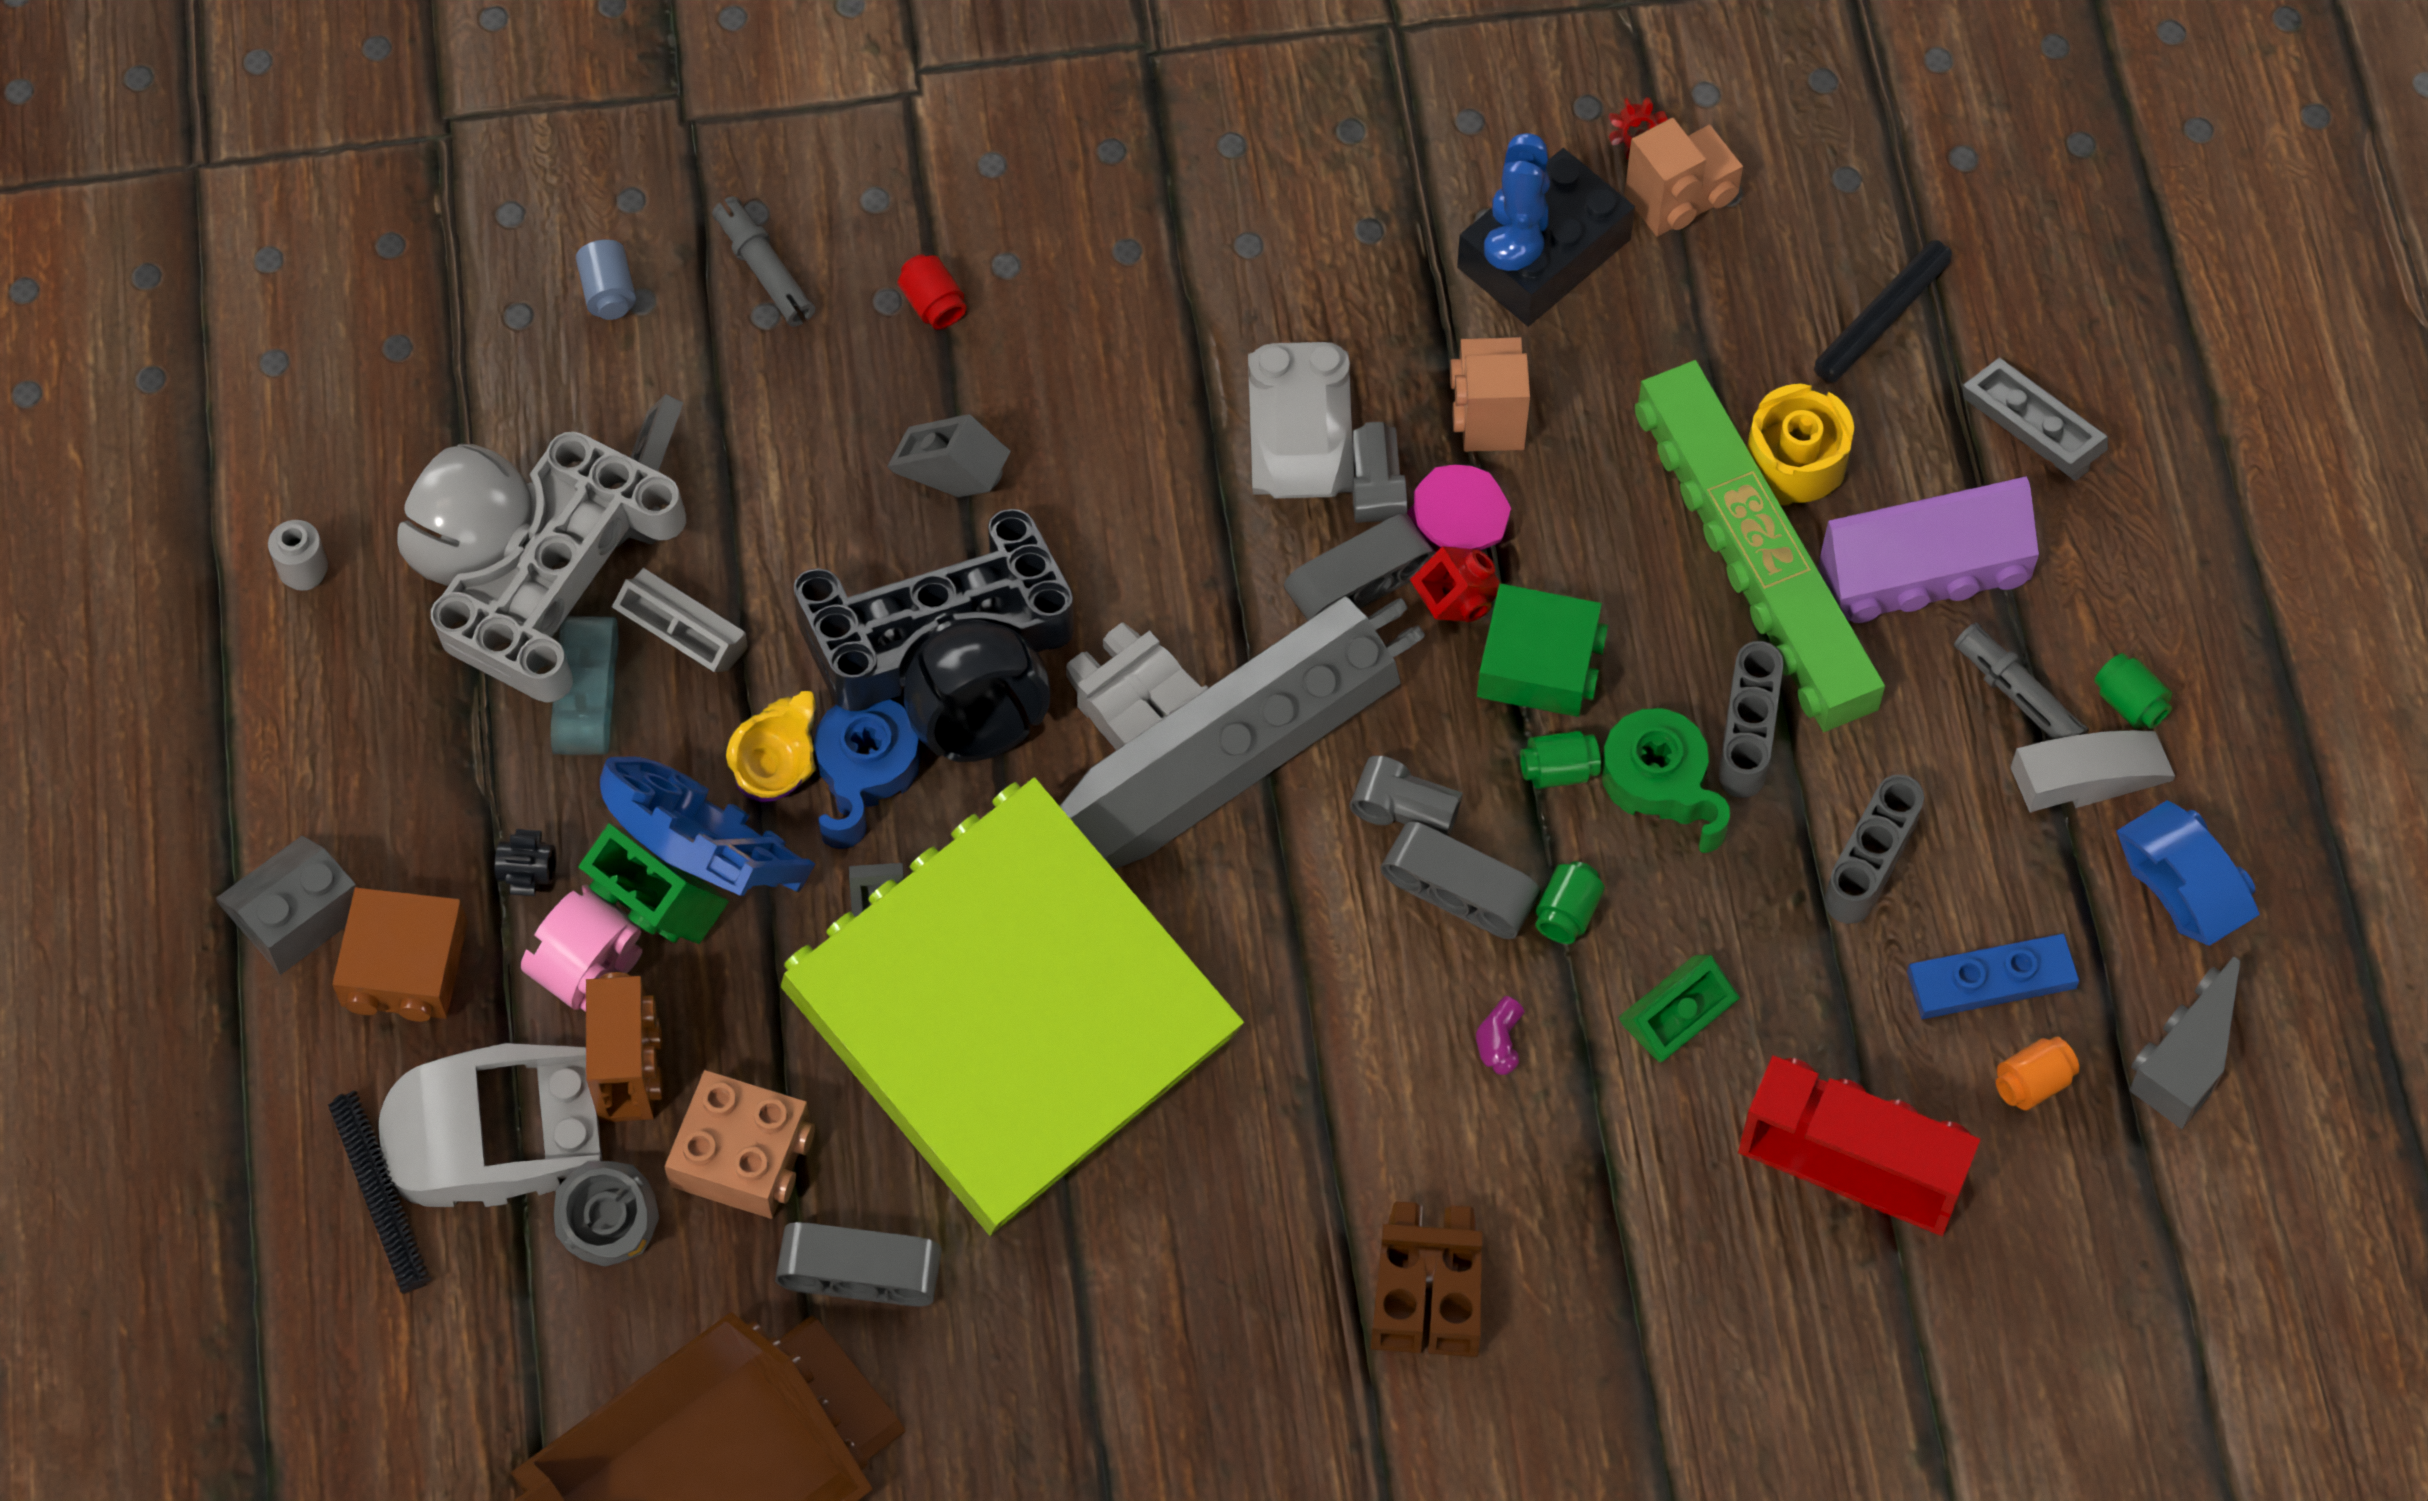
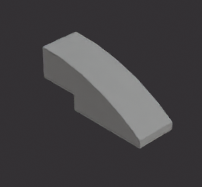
M2107 731L2048 740L2017 748L2010 767L2029 812L2073 801L2075 808L2171 782L2175 778V774L2155 731Z

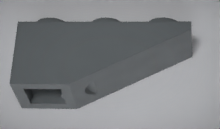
M2233 957L2222 971L2212 967L2194 991L2200 997L2190 1009L2181 1004L2163 1027V1030L2168 1035L2158 1046L2150 1041L2131 1065V1068L2137 1071L2129 1091L2180 1129H2183L2213 1094L2224 1072L2240 960L2236 957Z

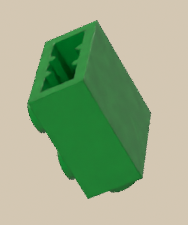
M1499 583L1479 672L1477 697L1579 717L1583 698L1593 700L1599 669L1590 668L1593 653L1603 655L1609 625L1599 623L1602 603Z
M608 823L578 866V868L594 879L589 885L591 890L614 905L619 902L631 910L627 917L645 931L653 935L657 932L675 944L680 937L700 944L730 902L699 877L666 863L637 841L628 831Z

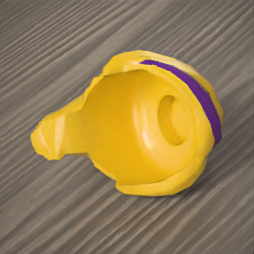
M801 691L798 695L793 696V698L784 697L778 699L776 702L769 704L760 714L754 715L741 723L734 731L728 742L726 759L728 766L734 772L736 786L744 796L759 802L778 800L790 794L815 771L814 745L810 732L814 727V712L817 707L811 691Z

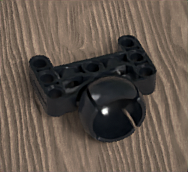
M1002 510L990 519L988 524L989 554L851 597H847L838 577L828 570L811 569L801 573L796 578L793 587L798 628L834 702L839 707L848 711L865 710L875 703L901 696L904 688V705L911 728L930 751L940 757L943 755L955 762H976L995 757L1020 744L1028 736L1030 731L1029 724L1017 701L1006 689V682L1024 706L1029 723L1038 726L1043 721L1049 708L1050 682L1044 662L1037 652L1061 648L1072 639L1074 633L1073 597L1036 524L1029 514L1021 510Z

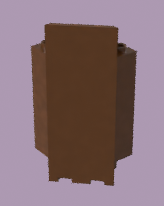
M730 1312L512 1471V1476L524 1492L514 1501H858L873 1490L862 1470L868 1467L867 1460L906 1431L879 1394L820 1321L813 1315L802 1321L781 1338L777 1339L773 1336L769 1339L756 1321L746 1324L738 1316Z

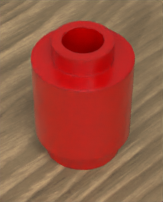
M916 255L902 266L897 284L924 323L931 324L935 330H941L953 325L965 314L967 306L963 302L964 293L938 256Z

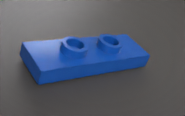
M2064 933L1909 964L1907 969V975L1921 1020L2077 989L2079 984V978Z

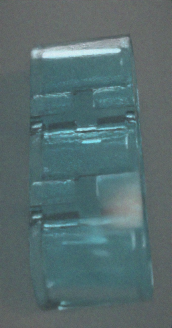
M566 616L560 626L559 644L565 653L573 674V685L562 699L553 702L551 719L553 754L607 755L610 742L618 653L616 617Z

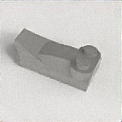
M1327 342L1272 343L1263 345L1256 349L1255 352L1248 354L1253 495L1271 494L1274 498L1335 497L1341 492H1353L1354 467L1349 376L1350 362L1348 352L1336 344Z

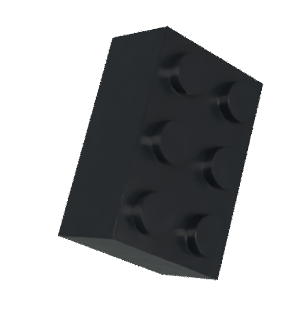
M1564 147L1547 162L1546 169L1550 180V187L1548 192L1545 193V199L1549 207V224L1544 231H1541L1544 237V249L1533 263L1519 270L1506 271L1498 269L1488 262L1484 256V241L1490 231L1504 226L1494 218L1492 208L1459 236L1457 268L1527 327L1532 325L1631 240L1635 206Z

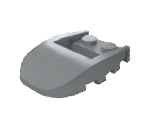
M504 1043L441 1058L417 1066L405 1073L387 1094L379 1117L380 1154L383 1155L381 1159L385 1160L383 1165L388 1167L385 1171L390 1173L387 1177L392 1178L389 1183H394L395 1185L392 1189H396V1193L405 1200L426 1207H454L457 1201H483L485 1207L508 1204L507 1198L537 1191L538 1195L556 1191L561 1185V1179L567 1178L585 1162L603 1161L599 1120L586 1081V1047ZM525 1064L526 1068H537L545 1159L485 1166L477 1071Z

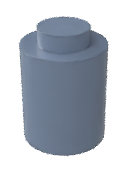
M605 239L590 242L580 248L576 254V263L588 311L592 315L606 320L618 319L624 316L636 303V295L624 246L617 241Z

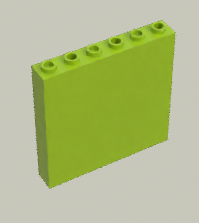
M1035 777L1022 787L1017 782L1006 787L993 799L992 804L995 808L983 818L979 819L976 814H973L965 819L951 833L955 840L941 851H938L933 846L923 852L909 866L913 873L899 884L890 879L881 885L868 898L872 905L855 917L850 911L840 917L826 931L830 938L813 950L808 944L793 954L784 964L788 971L784 973L780 986L989 1236L999 1230L1227 1043L1244 1024L1238 1014Z

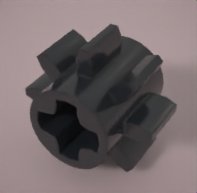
M516 829L515 835H510V841L499 842L495 855V876L498 881H505L506 884H510V895L535 897L536 890L541 891V884H552L557 864L556 848L554 845L541 842L542 831Z

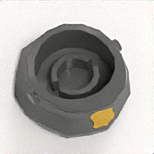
M613 1161L585 1162L572 1172L556 1189L554 1207L555 1235L570 1253L583 1261L604 1267L624 1262L643 1254L659 1221L656 1197L649 1181L630 1164Z

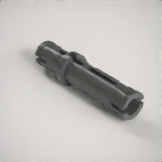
M732 196L724 199L731 209L733 217H730L722 204L718 203L713 209V218L720 224L733 242L731 248L736 257L747 262L750 269L757 276L785 317L787 324L792 327L803 324L794 306L800 309L808 321L815 312V306L809 301L776 252L769 245L770 236L762 226L755 225L738 197Z
M1978 622L1971 624L1957 638L1954 647L1960 650L1986 675L1984 681L1991 688L1998 687L2053 740L2088 733L2089 728L2075 718L2045 687L2020 665L2021 658L2014 651L2007 652Z

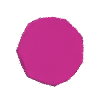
M1448 465L1436 467L1421 481L1414 491V504L1407 511V515L1410 516L1435 552L1442 546L1479 549L1482 551L1501 542L1507 528L1511 506L1489 472L1473 466Z

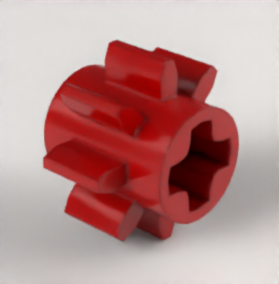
M1649 97L1643 100L1642 105L1632 104L1628 98H1625V108L1620 114L1610 113L1608 116L1610 122L1619 129L1612 132L1608 137L1612 145L1625 143L1624 154L1626 159H1629L1632 138L1668 120L1665 111L1652 114L1653 103ZM1645 121L1648 127L1647 130L1638 129L1635 136L1631 135L1629 127H1639L1641 122Z

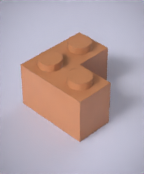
M1672 117L1631 139L1624 196L1635 206V210L1656 237L1671 229L1680 230L1686 227L1696 216L1713 207L1722 208L1729 204L1739 193L1743 165L1710 124L1687 136Z
M1521 337L1461 339L1459 359H1450L1451 389H1455L1453 431L1463 432L1464 452L1524 450L1530 389L1527 353L1522 354Z

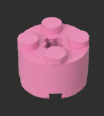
M589 885L582 886L583 896L573 890L554 907L534 934V936L542 941L535 955L526 949L521 961V970L572 1009L578 1010L581 1008L585 1012L586 979H598L604 974L617 971L628 973L642 954V948L635 944L641 934L640 927L627 917L628 914L591 890Z

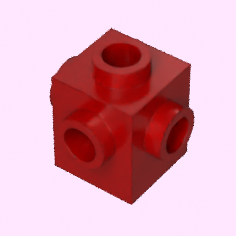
M1442 546L1410 579L1435 619L1465 622L1476 621L1490 611L1492 607L1491 602L1497 597L1499 583H1501L1494 573V563L1485 553L1479 549Z

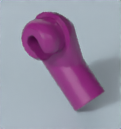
M1503 996L1476 1032V1042L1482 1062L1487 1067L1492 1066L1494 1072L1499 1075L1509 1074L1519 1063V1055L1512 1049L1509 1032L1525 1011L1516 1000L1509 996Z

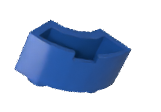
M2166 800L2116 831L2132 875L2145 883L2160 899L2169 912L2178 933L2210 946L2260 915L2252 897L2255 893L2253 880L2243 868L2234 865L2228 854L2208 831L2204 819L2195 810L2191 809L2186 812L2181 807Z

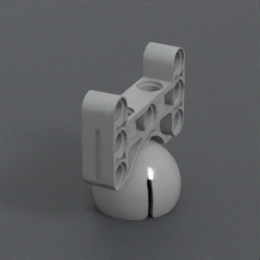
M564 432L550 442L547 451L529 474L532 482L527 484L511 462L492 450L474 444H458L457 447L446 448L433 458L415 482L404 507L407 517L442 536L440 538L433 536L406 520L399 524L397 537L399 552L413 570L426 579L448 586L443 595L434 602L431 609V620L441 644L450 655L536 700L555 702L562 699L573 685V674L561 645L552 636L629 527L656 540H669L683 531L687 521L679 489L676 483L669 477L578 432ZM582 461L579 465L575 467H566L570 463ZM616 483H625L620 488L608 489ZM658 505H668L665 509H662L660 511H651L654 507ZM560 562H568V564L561 569H551L554 565ZM468 621L460 628L450 629L454 623ZM502 643H511L508 648L502 651H493L496 646ZM544 666H555L551 671L545 674L536 673L540 668Z

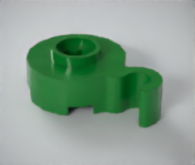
M1664 708L1641 709L1624 716L1610 730L1603 751L1602 784L1610 799L1631 815H1634L1635 811L1646 815H1660L1659 819H1673L1680 824H1689L1698 819L1709 821V824H1705L1702 827L1698 847L1702 853L1714 851L1724 842L1730 819V808L1721 795L1702 789L1707 774L1709 758L1708 745L1699 728L1684 715ZM1654 759L1664 763V767L1661 768L1657 763L1650 765L1645 763L1647 760Z

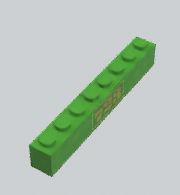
M1693 360L1642 380L1638 403L1635 404L1638 422L1644 431L1651 430L1658 443L1657 450L1663 466L1667 471L1673 470L1681 483L1680 491L1684 503L1690 511L1696 510L1704 523L1703 531L1708 545L1714 552L1720 551L1727 563V575L1732 587L1737 593L1743 592L1751 605L1750 614L1756 629L1761 634L1767 633L1773 646L1782 655V673L1785 676L1791 675L1798 688V699L1804 713L1809 718L1815 717L1824 733L1878 711L1885 684L1697 361Z

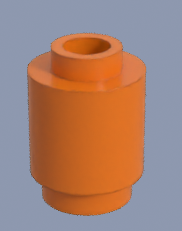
M2053 1037L2050 1040L2041 1038L1998 1065L1996 1088L2007 1104L2011 1106L2016 1105L2018 1108L2027 1111L2072 1083L2073 1076L2079 1073V1062L2073 1049L2062 1038Z

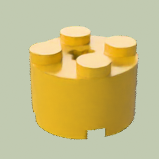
M1791 384L1773 390L1760 402L1759 408L1752 419L1747 449L1780 505H1790L1793 502H1811L1823 498L1841 485L1846 472L1854 432V422L1850 411L1837 396L1830 392L1826 396L1812 391L1811 385Z

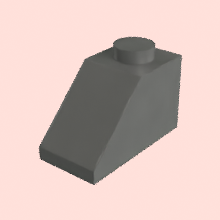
M968 414L908 427L887 467L895 474L953 496L964 497L990 492L999 483L1003 475L1002 467L1011 451Z

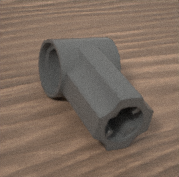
M1384 422L1365 423L1361 428L1353 430L1352 449L1356 477H1353L1355 523L1383 522L1398 514H1407L1405 475H1400L1396 428L1389 427Z
M1372 756L1368 758L1349 807L1356 816L1372 824L1389 825L1393 821L1403 824L1411 821L1419 822L1448 836L1457 819L1463 793L1411 776L1406 766L1392 758Z

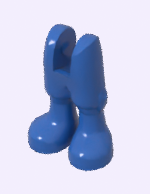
M1519 134L1509 142L1502 171V188L1496 192L1492 200L1493 216L1504 226L1488 233L1484 241V256L1490 264L1506 271L1519 270L1530 265L1541 255L1544 249V237L1541 231H1544L1549 224V207L1545 199V193L1548 192L1550 187V180L1546 169L1548 151L1544 141L1534 134Z

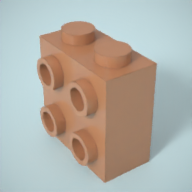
M704 1070L664 1166L670 1187L773 1219L779 1202L786 1204L792 1194L796 1180V1172H793L792 1169L798 1154L806 1155L814 1138L815 1124L811 1123L807 1102Z

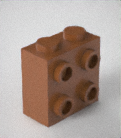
M355 887L332 983L341 1007H346L347 1010L360 1015H374L377 1011L398 1013L403 1018L418 1022L428 1021L430 1017L447 1019L468 925L461 900Z
M611 972L602 975L598 979H586V1081L599 1123L653 1120L654 1100L663 1099L661 1067H657L656 1050H662V1025L660 1017L656 1015L655 996L645 994L641 976Z

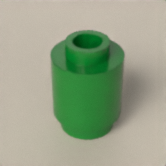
M2120 653L2110 659L2100 669L2094 679V683L2100 688L2099 695L2136 730L2147 726L2149 729L2155 728L2172 710L2169 701L2172 698L2173 692L2137 658L2130 659L2125 653Z
M1581 731L1530 737L1527 748L1520 751V765L1525 780H1532L1536 789L1586 783L1589 777L1598 776L1601 770L1600 751L1596 737L1593 734L1583 735Z
M1578 861L1558 865L1536 909L1538 919L1535 925L1539 932L1547 938L1563 944H1572L1577 936L1583 935L1605 891V886L1599 879V873L1590 865Z

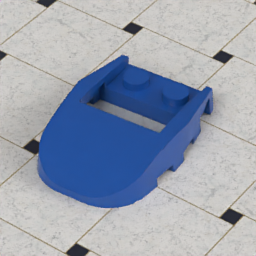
M610 757L605 761L600 776V790L609 811L637 841L674 867L737 895L744 896L752 886L760 885L777 887L779 884H782L796 892H800L816 865L810 859H802L784 847L786 841L771 830L765 831L763 836L745 825L750 815L736 805L728 804L725 810H722L707 801L708 788L671 767L641 757Z

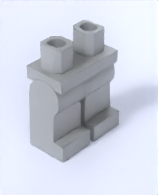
M1124 622L1109 631L1103 639V648L1113 657L1104 665L1100 666L1087 651L1081 652L1066 665V676L1077 691L1078 708L1087 718L1091 719L1116 750L1208 689L1206 685L1201 687L1181 668L1174 656L1159 645L1160 641L1150 630L1143 636H1140Z

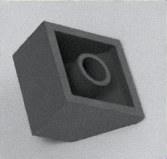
M300 836L219 895L216 900L279 975H281L346 927L354 889L357 886L325 848L304 836Z

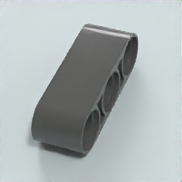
M1405 513L1398 514L1301 565L1285 580L1284 589L1307 621L1344 596L1348 597L1361 609L1411 582L1410 579L1436 552L1410 516Z
M1764 641L1750 642L1739 650L1731 682L1719 767V782L1728 794L1738 798H1749L1756 795L1763 788L1771 758L1783 670V657L1776 647ZM1758 670L1765 673L1767 676L1764 678H1757L1751 676L1748 673V671ZM1751 715L1757 717L1761 722L1748 723L1740 717ZM1746 761L1755 766V768L1744 770L1737 767L1734 763Z
M1902 774L1891 775L1879 784L1832 870L1825 896L1826 909L1830 916L1837 921L1846 924L1858 923L1869 915L1913 835L1923 805L1924 792L1920 784L1912 777ZM1898 803L1906 807L1908 811H1893L1887 804ZM1864 845H1878L1885 852L1881 854L1871 853L1864 848ZM1841 887H1856L1862 892V895H1848L1841 890Z
M1411 821L1405 824L1380 866L1383 876L1400 889L1493 935L1505 939H1514L1541 894L1537 883L1524 873L1419 822Z
M790 1223L784 1228L775 1282L783 1288L802 1293L906 1306H928L934 1300L942 1247L932 1240L916 1236L812 1223Z

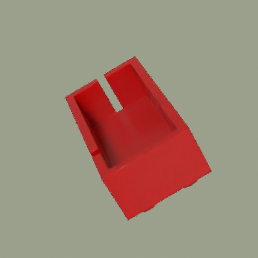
M1772 1055L1748 1110L1738 1153L1943 1237L1981 1139L1971 1135L1964 1126L1952 1121L1938 1122L1918 1114V1111L1906 1102L1900 1100L1886 1101L1871 1095L1854 1081L1829 1078L1827 1082L1819 1079V1073L1815 1072L1809 1064L1795 1058H1786L1784 1060Z

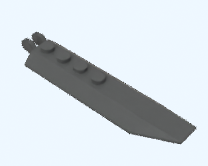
M1344 596L1092 766L1059 806L1113 869L1145 858L1401 684L1393 657L1412 647V645L1424 638L1425 634L1419 625L1409 627L1385 645L1376 629L1403 615V612L1408 608L1404 600L1398 598L1370 617H1367L1348 597Z

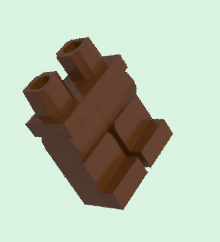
M1396 1201L1393 1204L1388 1224H1383L1371 1350L1421 1353L1425 1293L1432 1294L1428 1354L1478 1357L1481 1336L1483 1231H1477L1474 1208L1455 1205L1445 1207L1443 1228L1421 1227L1423 1206L1414 1202Z

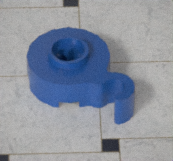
M888 699L875 703L865 710L848 711L836 704L827 710L817 725L814 750L818 770L821 777L828 784L830 792L836 798L838 811L843 815H847L845 819L841 820L833 819L826 814L819 817L822 841L828 846L838 849L853 847L859 843L866 834L867 828L864 808L879 805L878 800L891 797L900 790L901 794H903L917 777L921 761L919 737L911 728L907 712L902 705ZM865 746H874L877 749L876 751L870 748L867 755L859 753V749Z

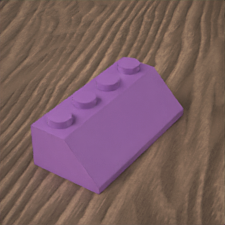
M2026 476L1829 520L1817 569L1847 621L1864 623L1876 618L1879 614L1900 609L1904 612H1912L1925 607L1931 602L1949 598L1953 601H1961L1974 596L1980 591L1998 587L2003 590L2014 589L2031 580L2039 552L2028 478Z

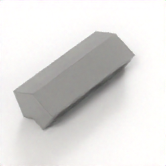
M642 568L634 579L625 580L612 608L713 672L729 671L748 649L746 633L645 568Z

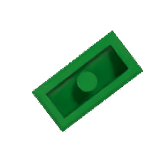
M1695 955L1623 1012L1618 1019L1624 1028L1658 1062H1663L1740 999V997L1712 955Z

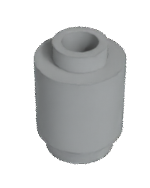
M290 520L278 525L272 531L268 539V549L280 580L287 586L302 591L318 586L327 572L328 560L316 528L306 521Z

